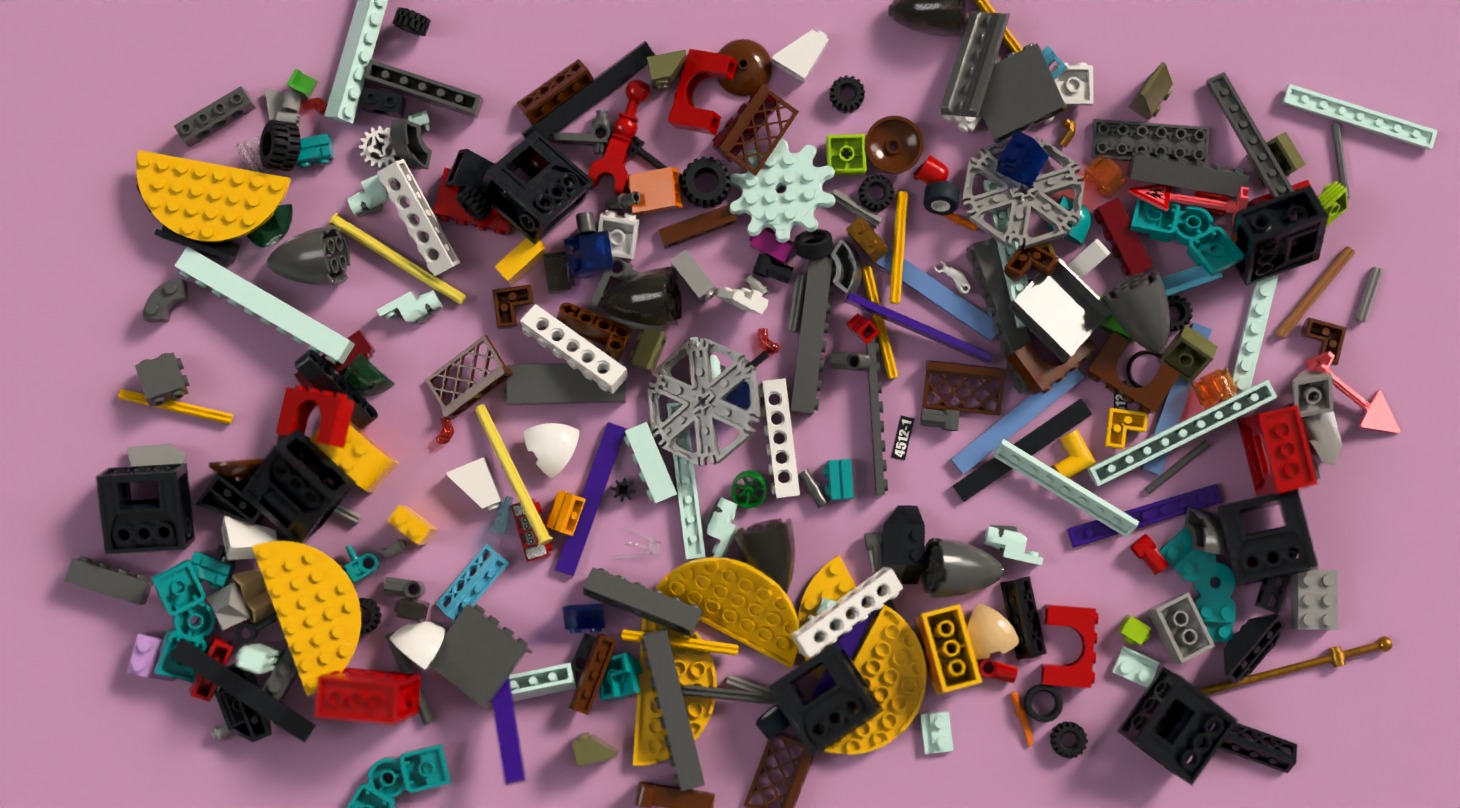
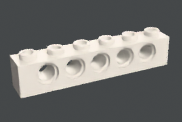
M398 160L378 171L381 184L385 186L389 193V199L395 204L399 217L405 222L409 235L414 239L419 253L427 262L428 270L436 276L459 264L460 261L405 160ZM396 180L400 182V188L397 186ZM406 197L410 200V205L407 204ZM415 215L419 217L420 222L416 220ZM425 232L429 235V240L425 237ZM434 249L437 250L439 257L435 255Z
M535 304L520 320L522 331L526 336L534 337L543 348L548 347L557 358H563L571 368L580 370L585 378L597 382L603 391L608 390L613 394L627 379V368ZM541 327H546L545 330H539ZM555 338H562L560 341H554ZM572 348L577 349L574 352H569V350ZM586 359H591V360H592V361L589 362V363H585V362H584ZM601 370H606V371H607V372L604 373V374H600V373H599Z
M786 378L762 381V386H759L760 398L764 397L765 405H761L762 417H766L767 425H763L764 435L769 437V444H766L767 456H771L772 463L768 464L769 475H773L774 483H770L772 495L776 494V499L800 496ZM777 395L780 399L779 404L771 405L768 400L769 397ZM774 414L782 417V422L778 425L771 422V417ZM780 433L784 436L782 444L774 442L773 437L775 434ZM778 453L786 455L787 461L780 464L776 461ZM781 472H786L789 475L787 483H781L778 480V475Z
M883 567L790 636L802 655L813 657L821 652L824 646L833 644L839 635L849 632L854 624L867 619L869 613L882 608L885 601L897 597L903 586L891 568ZM879 586H881L882 591H881V593L878 595V594H877V588H878ZM865 597L866 604L862 606L861 601ZM850 608L851 614L846 618V611ZM834 620L835 626L833 629H830V623ZM816 632H819V638L815 641L814 635Z

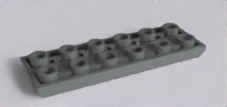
M971 12L941 104V114L978 118L1010 17L1009 13Z
M1093 119L1091 158L1130 161L1132 153L1138 154V151H1145L1150 153L1149 156L1157 157V154H1163L1173 160H1176V157L1188 159L1190 163H1195L1198 160L1206 162L1208 165L1210 127Z

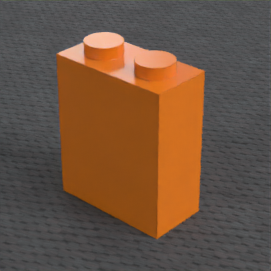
M667 167L628 175V190L630 193L633 191L638 192L641 196V201L638 204L630 205L632 213L645 215L683 208L678 169Z

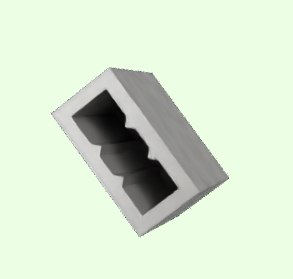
M686 249L670 261L673 270L699 303L702 301L706 303L714 296V284Z

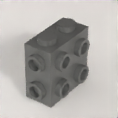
M174 352L163 353L158 358L146 359L141 361L140 364L135 365L145 398L150 407L160 406L165 401L180 399L184 395L189 394L187 386H190L186 375H182L181 369H184L181 358H176Z

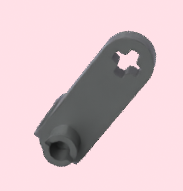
M596 110V119L592 120L591 134L556 132L553 133L552 142L557 144L595 145L594 154L600 155L601 149V155H604L606 146H608L611 138V120H608V111L603 110L602 115L601 110ZM603 130L606 132V136L598 138L596 133Z
M601 255L597 267L604 269V272L588 309L594 312L598 310L612 278L624 283L629 280L636 284L641 272L633 270L632 264L620 258L611 256L608 259ZM619 264L622 266V271L620 273H613L612 267Z

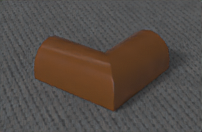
M1023 242L1022 248L1016 251L1004 267L1006 276L1018 282L1030 267L1047 276H1051L1058 265L1059 258L1038 246L1024 249L1025 242Z
M531 284L492 290L497 328L509 329L517 327L515 307L534 304Z
M1310 317L1307 318L1303 324L1301 335L1321 341L1318 355L1330 351L1335 355L1330 365H1338L1347 327Z

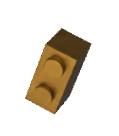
M861 216L846 228L851 239L874 264L889 252L885 242Z

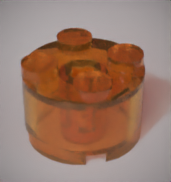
M1100 153L1084 169V179L1089 184L1094 183L1098 187L1097 192L1103 198L1106 196L1112 197L1128 181V178L1125 177L1123 179L1121 176L1123 171L1109 157L1106 159L1102 158L1104 154Z
M1224 367L1223 371L1218 369L1202 376V381L1198 383L1196 380L1191 383L1200 405H1204L1205 409L1214 406L1216 401L1221 398L1223 401L1232 398L1237 390V386L1227 367Z

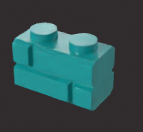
M328 134L301 138L300 154L296 166H299V168L311 167L312 163L317 162L319 165L329 164L330 160L335 159L332 140Z
M851 459L828 460L827 465H823L824 477H828V484L825 485V496H829V500L853 499Z
M194 552L190 561L200 583L203 580L210 583V587L219 590L221 587L229 585L235 564L224 563L218 558L202 552Z

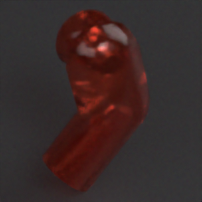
M316 97L301 101L303 110L314 108L319 114L325 115L328 103L321 98Z
M768 328L758 329L759 346L769 354L777 353L780 349L779 344L768 339Z

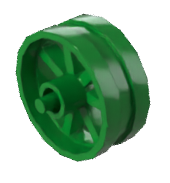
M751 470L742 471L736 475L731 489V495L735 503L744 508H755L760 505L766 496V480L761 474ZM746 477H750V478H754V479H753V481L751 482V481H748ZM743 478L745 485L739 484L737 481ZM758 480V481H760V483L762 484V486H755V487H754V484H755L756 481ZM735 487L742 489L743 491L736 494ZM764 490L761 497L754 491ZM745 495V496L747 497V499H746V501H745V500H742V499L739 498V497ZM752 495L757 499L755 501H749Z

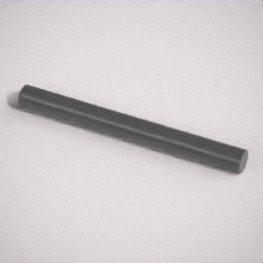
M1336 122L1332 123L1339 182L1341 185H1344V188L1347 187V199H1350L1340 123Z
M1204 440L1145 487L1147 493L1151 494L1210 446L1209 442Z

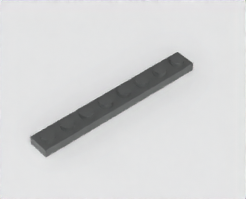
M1223 72L1206 81L1207 86L1272 197L1276 198L1294 191L1226 73Z
M874 338L866 344V353L871 359V365L868 369L875 496L885 495V491H888V481L884 479L887 463L886 460H883L882 452H885L886 448L885 440H881V432H884V421H880V413H883V402L879 401L882 385L881 382H878L877 374L881 373L880 362H876V355H879V343H875Z

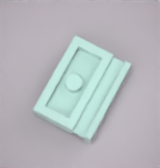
M1122 646L1111 672L1148 688L1160 662Z
M949 711L920 714L924 754L954 751Z

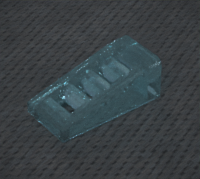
M506 496L488 533L507 534L511 513L510 505H512L513 497Z

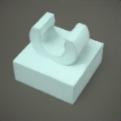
M427 109L408 115L409 121L418 125H424L427 131L430 130Z

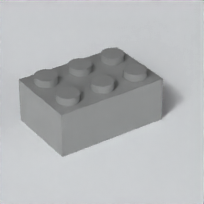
M1313 570L1291 575L1292 629L1338 630V570Z

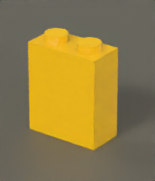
M525 238L494 267L513 286L546 256L544 252L546 248L541 241L535 245L528 238Z
M398 505L387 520L418 545H426L438 530L405 505Z

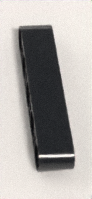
M308 350L295 361L294 364L298 372L316 389L321 390L320 393H322V390L333 392V396L336 393L348 395V400L355 401L350 421L357 428L364 429L378 418L375 408L317 352Z

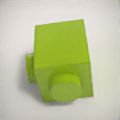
M1131 615L1125 617L1117 631L1125 636L1124 641L1133 646L1135 643L1139 645L1146 643L1151 636V628Z

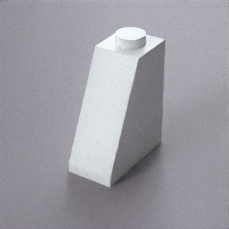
M812 29L773 55L771 63L804 83L827 47L829 39L822 31L817 30L816 32Z
M1097 238L1067 266L1082 279L1105 259L1110 252Z
M480 458L447 472L448 477L482 509L488 508L491 511L500 507L499 503L503 502L486 458Z
M224 516L221 532L228 560L255 559L253 545L280 541L274 529L257 524L251 525L229 516Z

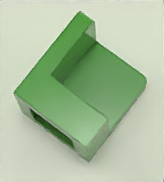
M295 68L287 86L292 91L298 92L309 99L318 81Z

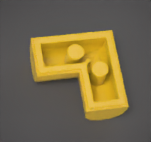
M1109 408L1104 447L1124 449L1127 430L1146 432L1148 414Z
M1077 429L1060 438L1069 456L1052 465L1055 471L1067 478H1071L1096 464Z

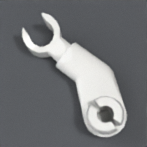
M939 261L943 264L941 270H937L934 266L935 271L944 272L947 276L953 278L960 293H969L971 286L963 272L953 267H947L943 261Z

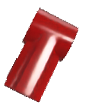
M1144 534L1130 545L1133 553L1145 562L1154 575L1162 572L1169 565L1147 534Z
M980 659L977 662L980 675L1010 683L1015 682L1018 673L1017 666L991 659ZM988 662L991 669L988 673H984L983 665Z

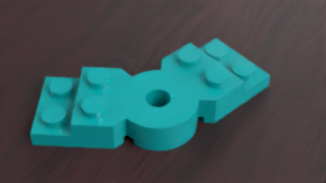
M1139 198L1137 199L1130 230L1150 234L1149 239L1170 242L1175 239L1180 244L1188 246L1186 252L1197 267L1202 266L1210 276L1244 260L1245 255L1221 227L1216 226L1213 228V218L1205 209L1198 206H1188L1181 210V206L1177 202L1169 201V209L1166 212Z
M1183 527L1158 552L1184 581L1193 582L1194 589L1199 595L1193 601L1212 641L1229 642L1233 638V623H1235V602L1230 598L1235 589V576L1229 567L1222 563H1216V554L1192 549V535L1189 529ZM1212 577H1216L1218 581L1217 586L1214 588L1210 585Z
M187 559L151 578L165 611L172 615L173 628L166 631L159 649L161 653L154 672L193 683L197 672L171 656L170 653L182 637L205 652L207 644L203 637L208 636L214 629L216 617L212 608L203 602L206 594L190 561ZM193 616H197V621L190 624V619Z
M443 744L405 752L401 755L400 759L397 757L380 759L369 770V782L359 786L347 808H395L397 804L395 797L405 789L410 793L450 784L451 778ZM387 772L393 775L394 779L391 783L387 782L384 778Z

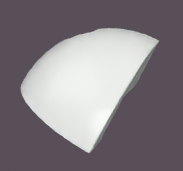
M557 423L533 426L524 431L527 449L529 452H534L538 458L537 466L550 478H554L562 471L572 457L578 442L579 430Z
M427 621L407 624L391 635L390 640L406 656L426 670L441 646L445 636V628Z

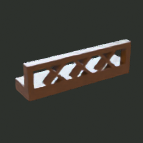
M578 59L516 104L525 114L531 125H533L594 78L588 68Z
M729 204L661 228L658 231L666 249L738 223V218L736 214H731Z
M597 633L570 703V709L589 715L617 643L616 639L603 633Z

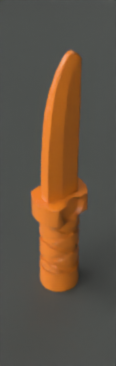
M958 213L940 215L952 220L956 225L960 224L976 231L977 226L970 220L961 217Z
M1017 691L1009 694L1015 706L1016 717L1020 718L1028 746L1031 747L1033 738L1026 716L1027 712L1023 709Z

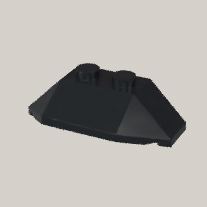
M897 505L895 510L882 524V565L891 568L901 584H918L925 566V524L918 506Z
M1277 613L1249 619L1224 648L1225 675L1232 683L1237 684L1239 680L1249 676L1276 645L1282 630L1287 625Z
M238 662L227 666L259 687L252 671L237 666ZM217 686L215 696L229 731L250 742H255L272 735L271 721Z

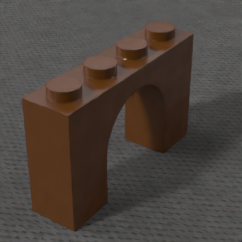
M1113 331L1086 371L1089 374L1088 377L1097 383L1099 381L1106 385L1105 388L1110 392H1118L1127 403L1137 404L1140 406L1138 409L1141 412L1153 415L1181 373L1163 363L1148 385L1141 388L1125 385L1117 374V363L1130 341Z
M1088 337L1064 363L1061 361L1058 366L1045 363L1029 342L1018 347L1007 356V359L1034 395L1040 392L1045 394L1053 388L1051 386L1052 383H1058L1066 377L1065 373L1068 370L1072 372L1080 366L1078 362L1081 360L1086 361L1093 356L1092 351L1097 346Z

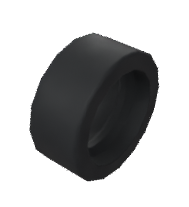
M827 230L804 231L795 238L797 255L804 259L822 258L833 250L832 236Z
M1038 684L1031 687L1025 694L1024 707L1031 718L1038 722L1047 723L1055 720L1060 715L1063 709V700L1057 689L1050 685ZM1038 692H1048L1054 697L1055 706L1049 714L1041 715L1034 711L1032 699Z

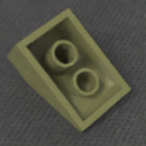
M1162 61L1152 72L1129 105L1130 109L1147 120L1151 116L1155 117L1162 108L1159 104L1162 100L1166 101L1172 93L1169 89L1173 82L1166 63Z
M645 328L644 332L640 331L636 340L639 343L637 349H632L628 359L631 361L630 365L653 374L667 341L666 332Z

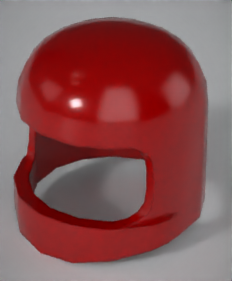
M929 155L926 161L914 172L912 178L922 180L928 185L934 181H946L949 170L946 165Z

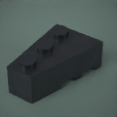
M218 473L195 504L212 509V511L229 515L231 518L251 525L260 523L265 517L262 512L241 494L245 487L244 484L240 481H235L234 477H226Z

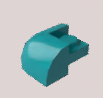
M1062 195L1058 204L1071 211L1074 199ZM1083 204L1081 206L1079 222H1077L1076 227L1072 224H1067L1071 228V232L1067 233V236L1064 237V239L1079 246H1082L1092 222L1091 214ZM1049 224L1047 229L1053 231V226Z
M621 653L610 658L599 687L601 701L631 698V695L640 693L638 675L643 674L639 661L632 654Z

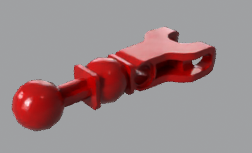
M635 79L627 85L625 93L629 101L625 113L619 112L620 117L614 123V133H612L604 157L592 163L588 176L594 181L592 188L598 186L602 177L612 175L615 178L614 192L617 196L625 194L628 187L629 173L625 169L628 157L626 151L627 149L630 150L631 139L637 133V123H639V120L635 116L639 104L645 102L650 95L648 84L639 79Z

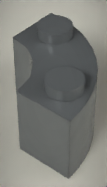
M406 119L391 120V140L399 159H404L407 166L413 170L428 169L432 150L422 140L421 125Z
M841 239L830 253L836 265V276L833 283L847 294H856L862 279L861 260L856 249L848 241Z
M178 278L169 280L157 287L147 299L143 311V320L148 322L169 321L174 307L181 302L188 301L187 281Z
M1188 507L1184 527L1189 529L1192 535V549L1224 555L1226 541L1218 518L1208 511Z

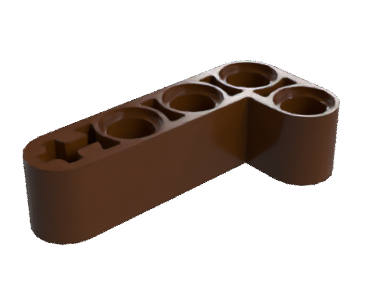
M562 303L560 305L557 320L577 334L605 345L604 353L615 361H620L630 338L631 330L629 327L571 303Z
M639 782L635 805L645 808H652L653 806L663 808H713L715 794L693 789L681 791L680 787Z

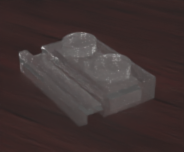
M261 135L245 140L243 143H237L235 146L250 171L266 174L279 171L263 167L259 151Z

